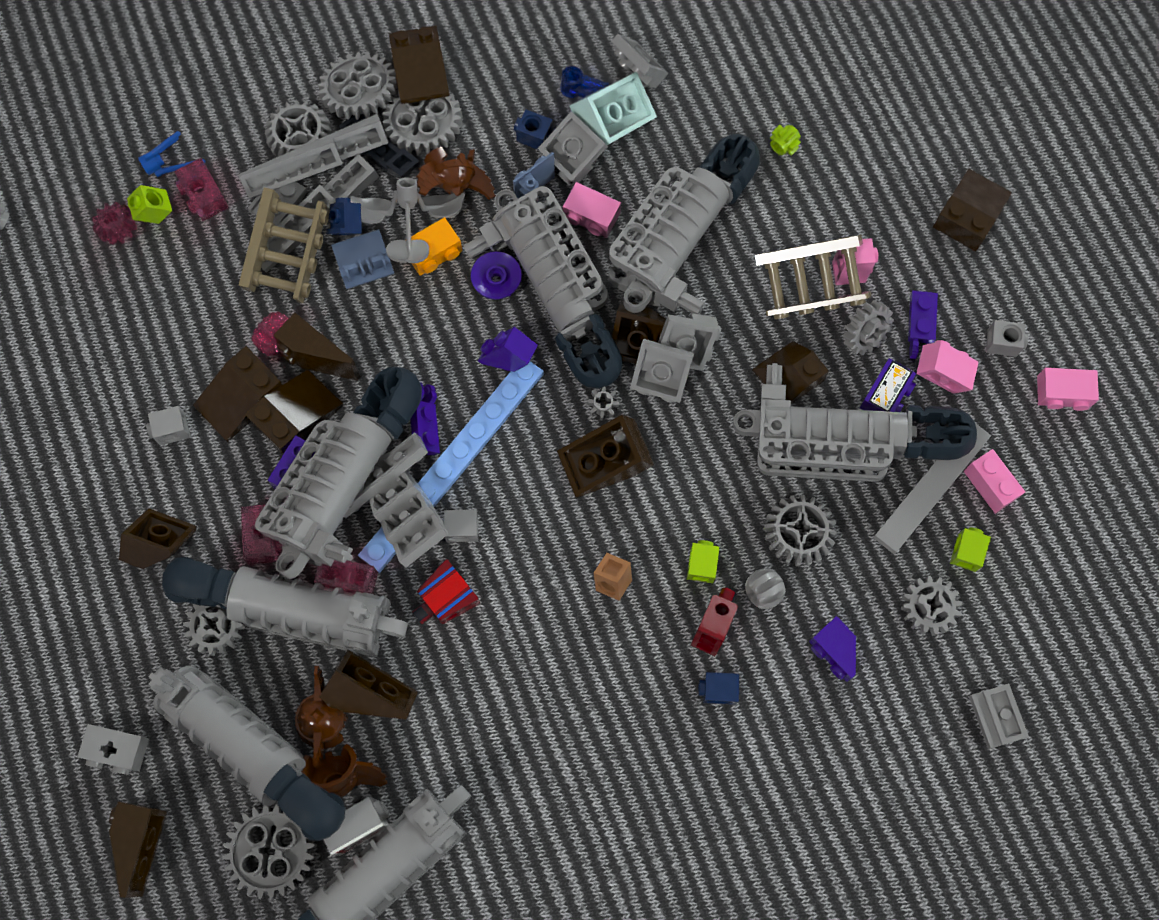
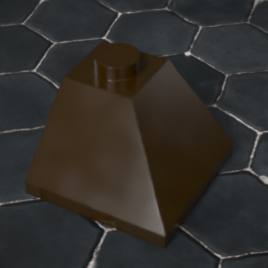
M621 300L617 310L612 338L620 351L622 361L636 364L643 339L658 343L666 319L648 306L641 312H630L625 308L624 300Z
M795 341L790 342L752 369L759 380L766 384L767 365H772V363L782 365V385H786L785 400H790L791 404L824 382L829 373V370L812 350Z
M148 508L121 534L118 560L141 569L147 568L171 557L196 531L197 526Z

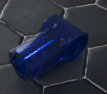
M568 66L562 71L560 90L568 98H575L577 96L585 98L610 84L584 75L581 69L576 66Z

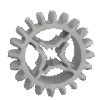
M296 100L294 105L291 106L286 102L284 109L277 106L278 113H270L271 120L266 121V142L273 155L278 157L332 134L329 118L326 117L325 112L322 109L319 110L316 104L310 106L307 101L300 105L299 101ZM313 124L317 126L315 135L311 134ZM283 130L287 133L285 135L286 139L284 142L280 140L281 133Z
M794 495L789 497V503L781 499L779 502L780 507L774 505L771 509L773 514H768L766 520L770 523L765 524L764 530L771 533L765 536V540L774 541L769 546V549L774 550L778 548L779 551L776 554L778 559L783 554L786 555V564H789L792 558L795 559V565L798 567L801 565L802 559L807 566L812 564V558L816 562H820L822 560L821 554L827 556L830 552L828 547H833L835 541L831 538L837 535V531L830 528L835 526L836 521L827 520L832 514L831 511H822L825 506L824 503H820L818 507L814 505L815 497H812L809 502H806L805 495H801L798 502ZM791 512H797L794 522L780 524L783 516ZM807 514L813 517L818 525L810 523ZM799 523L801 526V530L804 531V534L802 535L801 539V535H799V530L796 529ZM781 533L783 534V536H787L792 539L794 545L793 547H791L784 541V539L781 536ZM815 536L820 537L817 546L803 550L806 539H814Z

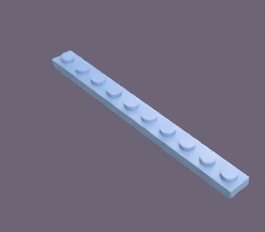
M529 361L527 366L515 372L511 371L418 482L434 507L544 375V371L531 361ZM381 527L358 556L380 573L396 552L393 545L386 540Z

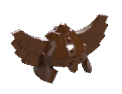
M442 146L438 147L426 155L424 159L425 165L419 168L420 172L416 176L418 178L417 187L420 188L418 193L424 196L435 187H440L448 192L449 195L454 193L456 196H460L466 188L480 192L489 200L496 196L493 193L495 188L491 184L492 180L485 174L484 170L473 164L475 149L469 150L468 159H465V155L460 153L457 159L445 161L444 159L448 155Z
M314 666V694L303 699L295 712V727L302 741L313 748V766L318 768L323 760L324 749L335 747L344 741L340 732L345 727L344 723L347 722V714L339 709L329 707L324 700L319 698L325 687V682L320 667Z
M347 743L342 748V756H333L332 752L329 751L325 753L326 759L321 761V766H318V768L313 766V758L307 755L303 757L306 766L301 772L313 784L318 785L329 793L340 796L341 799L354 786L373 785L382 787L388 784L387 780H385L387 776L381 772V768L374 766L372 762L356 761L355 751Z

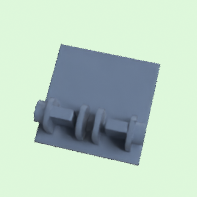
M553 152L547 156L540 157L534 166L527 171L519 172L515 176L513 189L517 198L538 187L544 186L555 178Z
M379 229L331 245L346 289L394 274Z

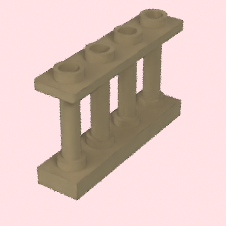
M264 187L238 286L254 293L256 286L258 287L259 285L294 292L293 299L303 304L304 299L308 298L310 294L311 284L309 279L311 273L314 274L317 267L316 252L317 249H321L323 244V234H321L323 225H326L329 220V210H327L326 204L318 200L316 209L281 202L279 195L273 189ZM283 212L313 219L309 234L275 226L273 223L275 213ZM276 236L306 243L303 258L268 250V239ZM268 260L300 268L297 283L262 275V272H260L262 262Z
M853 235L755 255L757 266L764 264L765 269H768L775 308L768 309L766 316L774 315V319L789 317V312L799 311V315L813 313L815 312L814 308L824 306V310H833L840 308V303L850 302V306L866 303L865 299L871 297V291L861 292L855 258L856 247L863 245L862 235ZM841 250V255L844 254L851 294L836 297L829 257H831L832 251ZM815 255V258L819 260L825 299L810 301L803 264L806 261V256ZM790 260V264H793L800 301L798 304L785 306L778 270L780 261Z

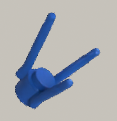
M180 131L175 132L153 150L138 158L148 175L155 173L157 178L165 173L205 164V160L201 159L170 167H161L165 162L160 153L179 140Z

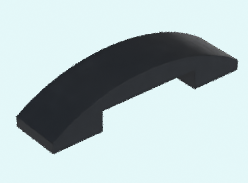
M360 114V118L356 120L355 115H352L339 125V128L341 130L366 118ZM389 140L385 145L363 152L380 168L398 179L405 178L420 165V161L404 148L400 150Z

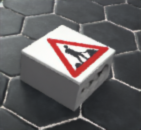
M371 797L346 809L345 819L339 830L329 838L323 839L330 854L341 856L383 832L389 824L386 818L390 814L383 801L380 802Z

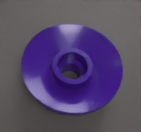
M489 252L482 255L476 260L471 270L473 287L480 295L489 299L506 298L512 295L521 283L522 275L518 262L504 252ZM495 276H499L501 278V280L498 282H494L492 279Z

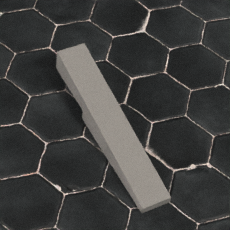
M375 114L238 175L248 198H252L262 194L264 187L276 189L342 165V160L388 143L379 116Z
M357 154L324 187L319 185L298 206L316 209L317 201L319 200L323 201L328 207L327 210L330 211V204L336 203L335 198L357 197L375 182L379 175L369 163ZM289 214L277 226L309 234L313 219ZM272 236L268 239L267 247L270 251L288 255L301 242ZM266 260L262 262L261 268L268 272L277 262Z
M976 424L977 440L975 447L970 453L955 460H936L873 538L891 553L896 554L991 437L979 425Z

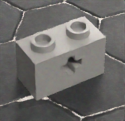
M87 724L77 757L86 759L85 765L102 769L103 764L113 766L112 772L129 775L130 770L140 771L149 739ZM110 747L117 749L116 754L108 753Z

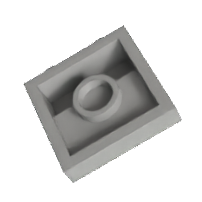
M617 34L611 41L617 47L615 54L620 58L619 63L628 71L637 72L643 87L657 88L667 76L668 72L637 41Z
M571 111L538 149L544 154L543 156L554 153V165L560 170L558 175L569 185L571 181L574 184L576 182L580 183L593 168L591 164L608 146Z
M691 313L690 318L668 314L658 343L694 353L690 369L703 371L706 362L711 360L712 347L714 342L718 341L720 337L721 327L718 325L716 317Z
M643 339L630 389L636 390L643 395L651 394L661 397L667 402L675 401L680 403L694 353Z

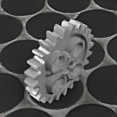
M357 52L356 57H352L349 53L346 60L339 57V63L331 62L332 69H324L326 76H320L321 83L318 84L324 107L328 108L330 113L336 112L337 117L345 114L346 119L355 115L356 120H358L360 114H364L368 118L370 111L378 114L377 108L385 109V101H393L391 95L396 94L395 87H398L396 73L392 64L387 63L385 57L380 59L378 54L371 58L369 52L364 56Z
M397 91L399 98L392 97V104H386L387 112H383L384 121H382L387 138H390L391 143L397 144L400 150L406 147L409 153L413 149L416 150L417 156L420 155L422 150H425L426 154H428L430 149H436L440 145L448 148L447 140L454 142V134H460L459 126L463 125V116L459 101H455L453 93L447 97L401 104L399 91Z
M278 804L275 805L273 812H271L270 806L264 805L262 813L257 807H253L252 817L247 813H243V823L233 822L237 829L236 833L227 832V835L232 838V842L224 843L223 847L230 849V853L223 855L222 859L230 860L231 864L227 865L224 870L234 871L229 880H240L237 887L238 890L248 886L247 896H252L256 890H258V899H264L267 891L270 899L276 898L277 890L282 896H286L287 886L292 890H297L298 887L295 880L302 882L307 880L302 872L304 870L312 871L313 868L307 864V861L316 859V856L310 854L309 850L317 847V844L309 843L308 838L301 832V828L288 818L284 812L281 813V808ZM275 825V826H276V832L274 833L273 839H272V831H271V829H272V826ZM257 827H261L264 830V838L259 843L253 840V831ZM288 830L291 832L293 840L289 846L284 847L280 842V837L283 832ZM271 846L272 849H275V854L268 856V854L264 853V849ZM252 856H256L259 861L258 869L254 872H250L247 868L248 859ZM282 859L287 864V871L283 876H278L275 872V865ZM267 862H268V866H267L268 875H267V877L265 878V877H263V872H264V870H265V868H266V865H267Z

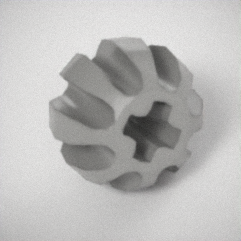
M762 568L756 570L748 577L745 583V590L749 600L760 609H770L777 606L783 600L786 593L782 578L772 569Z

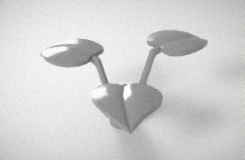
M405 177L396 182L397 190L394 191L392 202L382 198H357L350 196L351 203H361V222L371 224L381 223L385 220L386 216H392L398 202L405 209L406 240L390 242L386 247V254L391 260L396 262L420 263L428 257L429 246L424 240H411L410 209L414 208L418 202L422 211H428L431 217L451 218L458 215L461 211L465 192L461 193L460 196H456L453 193L451 195L428 196L422 199L421 194L418 193L419 190H417V181L413 178Z

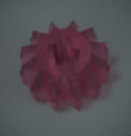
M114 201L112 206L104 202L105 208L102 210L96 208L98 215L91 217L94 223L92 227L101 241H108L114 246L117 240L124 244L125 237L133 238L131 231L136 230L137 225L127 205H120L119 202Z
M279 311L270 313L268 317L263 318L261 323H258V327L253 331L251 339L253 344L259 351L268 356L276 355L279 352L276 347L278 343L273 335L289 319L285 314H281Z

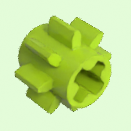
M778 125L771 132L772 136L770 139L772 141L770 145L777 154L785 155L788 152L792 156L799 149L798 145L801 143L799 141L801 136L792 125H786L784 128Z

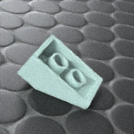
M637 72L570 105L572 112L606 145L657 117Z

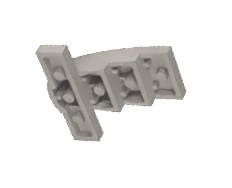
M415 432L391 452L379 458L373 472L366 479L364 487L355 497L352 507L344 515L346 519L369 500L373 516L381 523L386 540L393 545L398 560L404 567H408L448 535L441 518L429 498L407 471L408 468L419 462L428 453L421 437Z

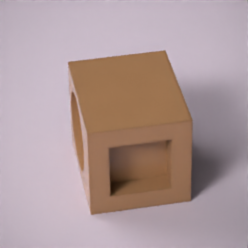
M606 553L594 571L596 591L620 601L632 582L631 563Z

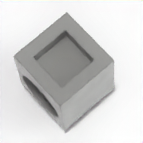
M994 320L987 330L986 353L1017 357L1023 349H1026L1028 344V334L1025 333L1026 324ZM1004 335L1009 336L1013 342L1006 341Z
M180 406L148 414L150 422L146 424L150 439L153 438L160 446L191 438L186 413Z
M477 509L444 510V519L441 520L448 532V535L445 537L446 542H479Z

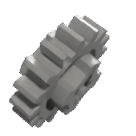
M875 300L872 301L871 305L867 302L864 303L863 309L857 308V314L849 317L851 323L844 327L848 330L843 334V338L846 339L844 344L855 354L864 355L866 351L872 353L873 347L879 348L880 341L887 339L885 334L892 330L889 324L894 322V319L891 317L893 312L882 302L878 303Z
M927 576L924 582L919 578L915 581V586L909 585L906 588L910 594L902 596V599L907 604L903 605L901 610L908 611V615L904 619L905 621L913 620L912 629L920 626L921 634L924 635L930 630L932 636L938 634L939 629L942 633H946L949 631L948 626L953 627L957 624L954 618L960 617L962 613L956 610V608L961 606L962 602L955 601V597L959 594L958 591L951 592L949 590L952 583L944 586L942 585L941 577L933 582L932 577ZM930 589L927 595H918L919 591ZM931 600L933 602L932 606L936 608L932 612L930 610L931 605L927 604ZM936 616L946 617L942 622L933 623Z
M193 604L195 612L186 613L191 618L190 622L183 623V626L190 630L184 634L186 638L192 639L189 645L193 648L199 646L198 652L202 654L208 649V654L211 656H215L217 649L220 653L226 654V646L234 649L236 646L233 640L242 639V636L238 634V630L245 629V625L229 620L227 618V609L220 610L222 608L219 605L212 607ZM211 609H219L216 613H209ZM200 619V627L197 629L198 621ZM208 619L216 622L220 633L212 629L213 627ZM231 622V628L228 633V625ZM211 639L220 640L216 643H206V641L209 642Z

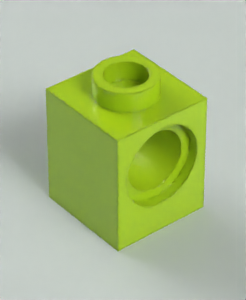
M140 185L127 198L132 218L136 221L159 224L172 212L166 189Z
M973 527L964 528L957 535L950 564L976 572L983 567L991 537L984 535V532L980 529Z
M699 540L698 543H692L687 580L707 583L714 582L719 547L713 546V542Z

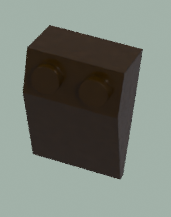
M437 25L389 33L401 104L450 96Z
M968 169L939 214L933 228L976 252L1012 192Z
M295 312L273 335L278 343L276 345L277 349L283 353L281 356L292 366L296 363L305 370L356 381L361 378L354 360Z
M245 346L226 362L193 406L228 442L250 423L245 413L265 395L280 387L282 383Z
M306 370L265 395L245 415L284 454L295 435L306 441L314 427L319 422L328 420L343 406V403L309 370Z
M625 415L616 417L557 450L574 495L577 498L632 478L654 466L635 419Z
M347 650L319 698L324 700L329 707L339 709L342 712L406 720L418 692L350 650Z
M118 802L117 806L113 807L109 816V824H111L109 833L120 897H143L167 811L125 802Z

